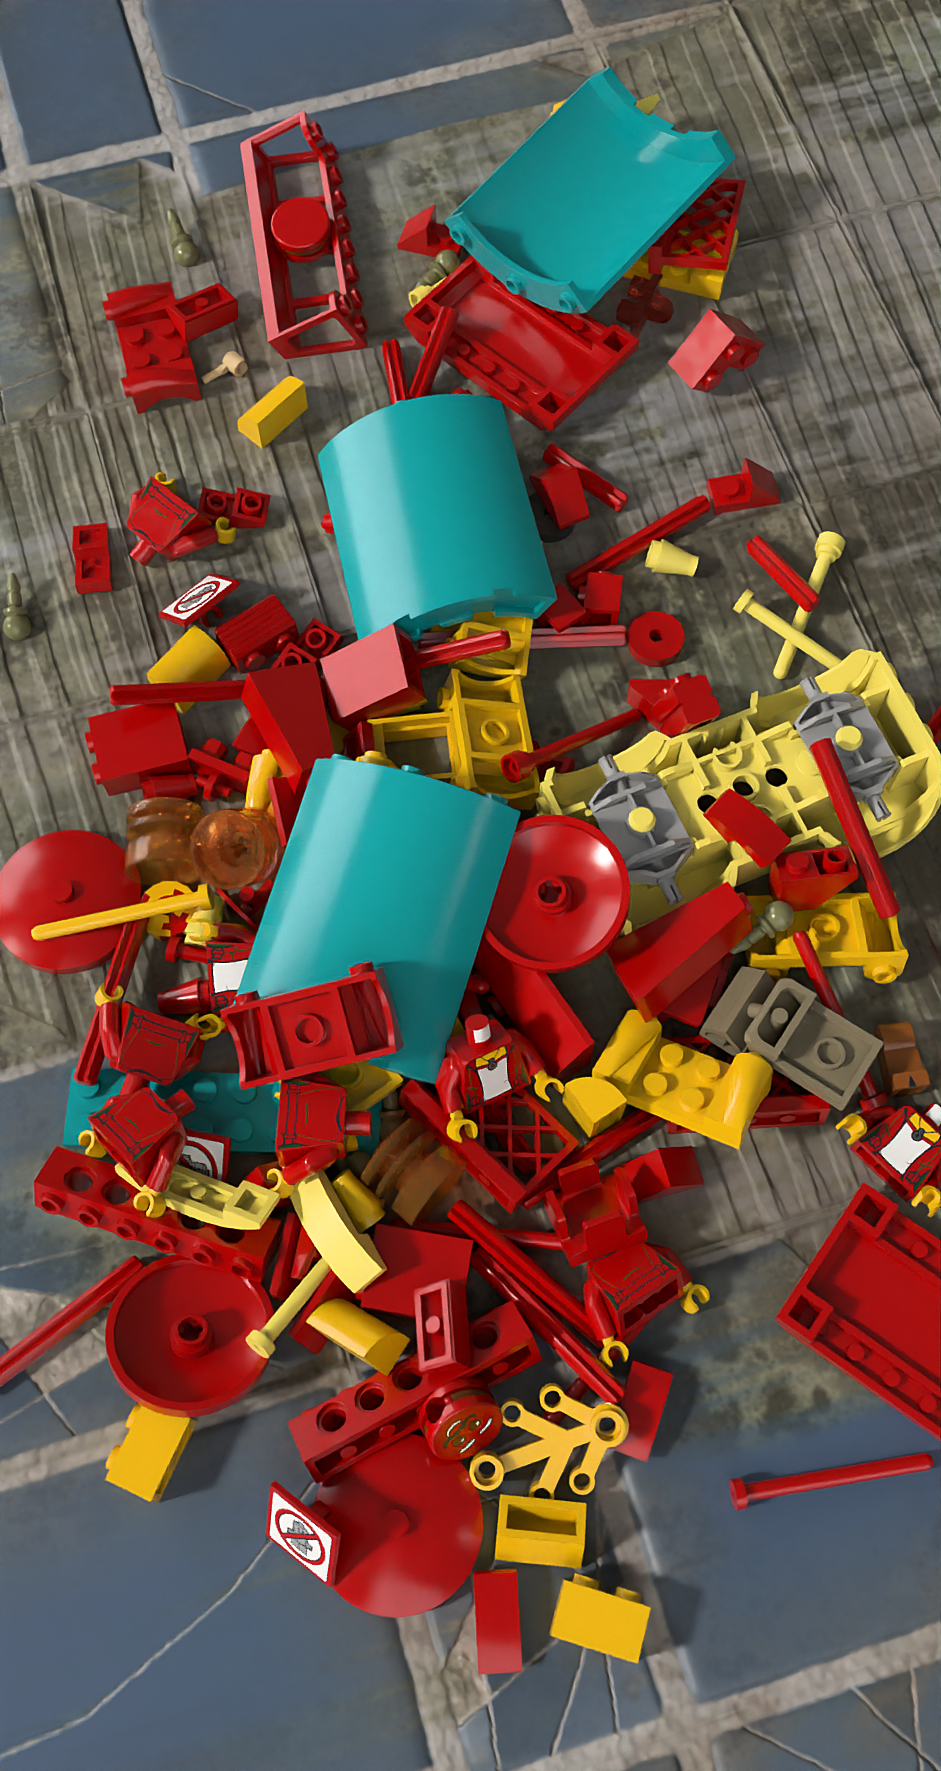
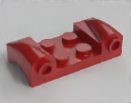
M171 281L131 286L107 293L108 300L102 301L107 322L114 320L126 367L127 377H122L121 382L126 398L133 397L137 414L144 413L153 404L168 398L181 397L194 401L202 400L187 342L179 334L165 308V305L176 301Z
M367 961L348 967L350 975L337 980L269 997L268 995L260 997L258 990L234 996L235 1004L221 1009L220 1013L232 1034L237 1049L241 1090L397 1053L404 1047L383 966L374 968L373 961Z

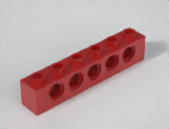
M59 1146L55 1147L33 1181L35 1207L41 1208L48 1214H59L77 1220L84 1226L97 1227L115 1233L122 1239L136 1240L153 1246L160 1252L174 1253L189 1258L201 1266H212L230 1272L240 1279H250L261 1283L279 1246L282 1221L269 1216L260 1229L253 1230L234 1229L210 1224L182 1214L167 1206L162 1216L158 1218L147 1217L146 1212L149 1206L145 1211L137 1210L133 1203L134 1197L141 1191L115 1172L116 1165Z
M511 1300L500 1307L493 1308L486 1315L468 1324L471 1368L422 1374L419 1372L418 1350H416L412 1355L395 1363L388 1376L378 1371L370 1378L353 1387L342 1390L335 1397L314 1408L305 1410L300 1416L287 1422L301 1458L315 1483L318 1484L420 1428L418 1422L420 1408L425 1400L439 1387L457 1379L475 1378L486 1383L489 1389L542 1361L543 1359L534 1336L514 1302Z

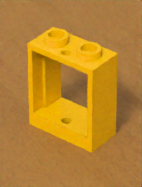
M453 711L367 720V722L372 723L375 751L386 754V742L447 736L451 772L424 776L450 784L452 776L457 775L461 767Z

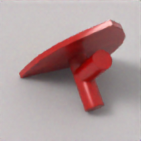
M268 879L256 892L249 886L243 887L239 892V896L244 903L240 907L217 887L215 889L216 892L258 932L259 927L250 918L269 900L274 883Z

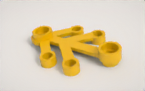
M546 1384L541 1389L539 1395L541 1406L548 1412L561 1411L583 1423L567 1430L526 1410L524 1404L519 1399L508 1398L500 1406L503 1414V1423L509 1427H521L543 1439L499 1455L491 1451L478 1453L470 1464L471 1481L481 1490H493L501 1484L504 1473L549 1457L540 1479L533 1482L530 1486L529 1497L535 1498L534 1492L539 1488H545L550 1493L548 1499L555 1500L554 1490L573 1448L590 1442L581 1465L575 1466L569 1473V1484L572 1491L578 1495L589 1494L595 1486L594 1476L606 1449L622 1443L628 1434L629 1422L627 1415L618 1405L606 1402L592 1408L565 1395L564 1390L558 1384ZM549 1391L558 1392L561 1396L559 1402L554 1405L548 1404L544 1400L546 1393ZM514 1405L520 1409L521 1413L518 1418L509 1419L505 1416L504 1411L508 1406ZM605 1417H610L615 1421V1426L609 1431H604L599 1427L601 1419ZM485 1461L493 1463L495 1466L494 1472L490 1475L481 1473L479 1470L481 1463ZM580 1473L587 1474L590 1477L589 1483L583 1487L577 1486L574 1483L576 1475Z

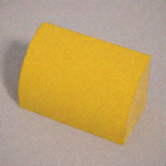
M293 376L284 378L238 419V430L263 449L308 409L304 382Z
M193 625L146 675L150 684L216 681L231 664L215 641L196 625ZM195 702L175 704L177 709L185 714Z
M595 1077L577 1078L566 1083L562 1105L588 1141L622 1119L627 1103L626 1098L614 1085Z
M341 1298L325 1302L306 1321L330 1341L388 1376L410 1341L406 1335Z
M500 1494L495 1560L581 1569L585 1547L586 1503Z

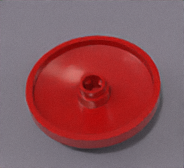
M543 815L517 823L483 931L484 937L501 956L511 963L531 971L544 973L564 972L592 962L615 942L626 923L630 910V877L619 850L601 830L574 817Z
M62 830L32 840L20 848L7 861L0 872V939L21 962L36 970L47 973H79L105 963L114 955L124 923L41 941L33 939L31 930L38 925L140 904L144 892L135 865L127 853L115 842L89 831Z
M177 1254L159 1259L131 1277L119 1291L110 1308L105 1328V1343L112 1373L122 1389L134 1401L154 1412L173 1417H199L221 1411L248 1394L261 1379L268 1367L272 1354L269 1358L260 1356L248 1345L246 1338L253 1330L260 1332L272 1318L274 1312L271 1301L259 1282L237 1278L230 1272L212 1266H201L193 1260Z
M407 1434L322 1481L319 1486L314 1503L320 1500L332 1510L327 1519L331 1521L330 1525L341 1533L335 1584L332 1587L342 1598L355 1607L370 1614L395 1618L417 1615L429 1611L446 1601L459 1589L470 1574L480 1551L483 1535V1512L476 1486L471 1481L470 1474L460 1460L450 1461L438 1458L432 1453L425 1437Z

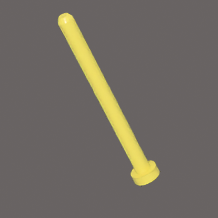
M748 588L733 607V610L739 614L743 610L828 669L843 661L752 598L754 592Z
M376 1195L378 1198H380V1199L383 1201L381 1207L384 1208V1204H385L384 1199H383L381 1196ZM356 1229V1231H357L358 1234H362V1233L364 1232V1231L359 1232V1231ZM321 1257L260 1332L253 1330L246 1338L248 1345L264 1358L271 1356L276 1349L273 1344L275 1339L330 1272L331 1267L323 1257Z

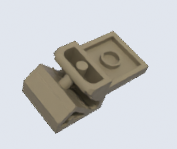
M745 966L740 968L699 1035L734 1057L738 1053H759L766 1058L773 1069L840 1111L846 1107L884 1044L878 1038L815 1001L814 999L817 994L793 979L783 978L775 983L765 970Z

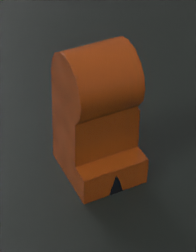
M902 1021L876 1025L874 1037L884 1042L877 1054L884 1090L888 1099L921 1094L930 1085L927 1069L922 1067L910 1022Z

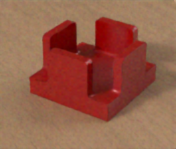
M590 1158L558 1170L560 1192L554 1194L553 1190L545 1192V1197L542 1199L545 1211L571 1267L648 1240L647 1229L639 1215L636 1193L622 1166L614 1168L613 1174L600 1177L595 1158Z

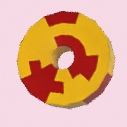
M164 881L149 888L142 896L140 903L187 894L192 891L186 885L177 881ZM197 907L176 911L169 916L162 914L150 917L146 931L151 937L160 941H169L172 935L185 938L186 935L183 932Z

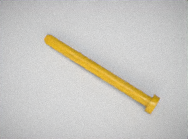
M209 883L198 885V891L38 925L31 930L33 939L41 941L199 906L202 907L203 911L213 910L215 908L214 896Z

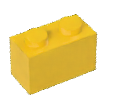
M137 1403L127 1419L126 1427L129 1428V1431L122 1445L116 1444L107 1459L105 1468L109 1469L105 1480L150 1502L159 1503L198 1421L189 1417L163 1415Z
M576 1573L574 1574L573 1582L563 1579L549 1634L553 1637L638 1664L651 1607L641 1604L642 1594L617 1587L615 1595L598 1590L600 1581Z

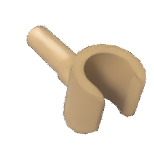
M229 351L223 358V364L202 376L201 379L204 384H207L229 371L236 377H240L247 371L248 366L244 363L245 359L235 351Z

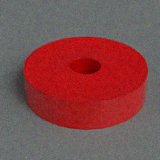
M660 611L643 613L635 618L629 627L627 637L628 650L633 658L643 665L650 667L669 665L679 657L682 651L685 637L684 630L680 622L668 613ZM659 637L661 641L655 642L650 638Z

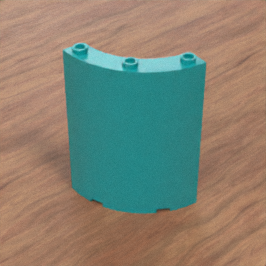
M609 66L592 74L444 222L450 229L449 232L452 239L457 244L463 245L485 269L505 284L512 294H520L536 304L555 311L574 314L587 313L736 159V156L719 129L707 132L689 130L686 134L676 132L673 124L663 120L656 114L652 113L650 116H647L635 106L637 99L623 85Z
M442 394L400 400L352 423L332 438L318 453L317 456L358 640L391 624H395L411 636L414 643L424 637L422 631L440 623L445 628L473 620L474 613L493 611L494 617L514 616L537 619L557 600L500 400L470 394Z
M332 754L331 759H316L236 995L258 990L260 997L266 995L269 997L340 979L350 975L348 967L373 961L374 968L383 966L404 1047L397 1053L369 1059L368 1064L414 1080L435 1084L446 1052V1044L454 1027L521 812L507 806L508 800L504 797L490 793L482 796L458 786L424 776V771L413 766L403 765L402 769L399 770L372 763L353 761L339 754Z

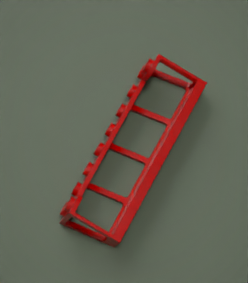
M305 110L240 143L267 339L285 360L360 350L368 347L365 333L368 332V325L361 309L364 306V300L357 286L360 276L353 262V256L356 253L349 238L351 225L344 209L347 207V201L340 185L343 183V177L337 167L339 154L332 141L327 142L324 138L319 123L316 120L312 121ZM301 124L304 137L313 151L269 156L260 145ZM319 161L324 195L307 198L314 199L327 208L331 224L332 243L324 255L334 254L340 292L334 290L326 295L294 299L288 265L289 260L284 258L277 250L271 230V220L274 212L282 203L287 201H279L274 169L279 166ZM330 305L329 310L297 324V309ZM335 318L354 339L301 346L299 333Z

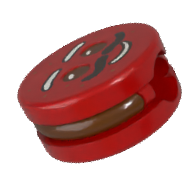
M307 197L292 198L282 203L274 212L271 220V230L275 245L279 253L287 260L295 263L313 262L321 258L331 246L329 214L326 208L318 201Z
M462 1378L451 1381L435 1390L421 1406L418 1422L432 1453L438 1458L451 1461L468 1458L486 1448L499 1434L503 1424V1414L486 1383L475 1378Z

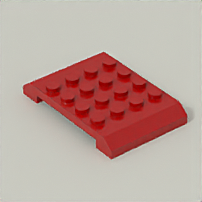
M472 255L404 315V323L419 344L426 347L440 308L447 306L456 310L458 318L442 360L493 397L500 400L504 405L539 430L553 431L637 351L639 346V339L615 323L607 328L587 313L574 314L555 311L536 304L520 294H512L505 284L485 269Z
M863 1182L774 1320L788 1334L941 1442V1240L897 1211L899 1207L897 1204Z

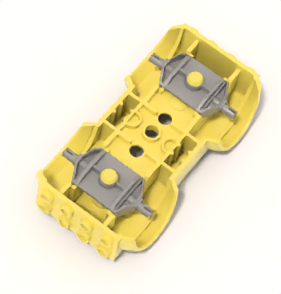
M859 649L853 651L841 663L817 677L810 676L809 679L805 678L800 682V685L768 696H758V691L751 693L750 708L687 733L670 738L655 730L648 733L646 737L615 756L608 754L607 758L603 756L595 765L564 774L555 773V767L548 769L544 782L540 783L539 798L536 799L538 814H535L534 817L543 815L574 817L595 826L615 844L626 864L631 883L630 910L626 923L620 933L621 936H625L726 882H729L732 888L735 889L738 885L770 873L771 864L760 868L736 840L730 843L725 841L703 816L704 812L699 809L697 801L700 797L711 795L718 799L729 788L735 791L733 788L735 783L746 782L753 788V793L743 797L766 814L792 840L781 853L848 846L856 864L810 751V745L824 738L832 740L879 858L898 850L911 841L935 816L941 805V753L933 742V734L930 727L926 723H922L915 711L913 698L909 693L904 692L898 682L894 666L885 660L881 651L876 653ZM773 768L780 769L785 772L787 782L778 787L772 786L766 780V772Z

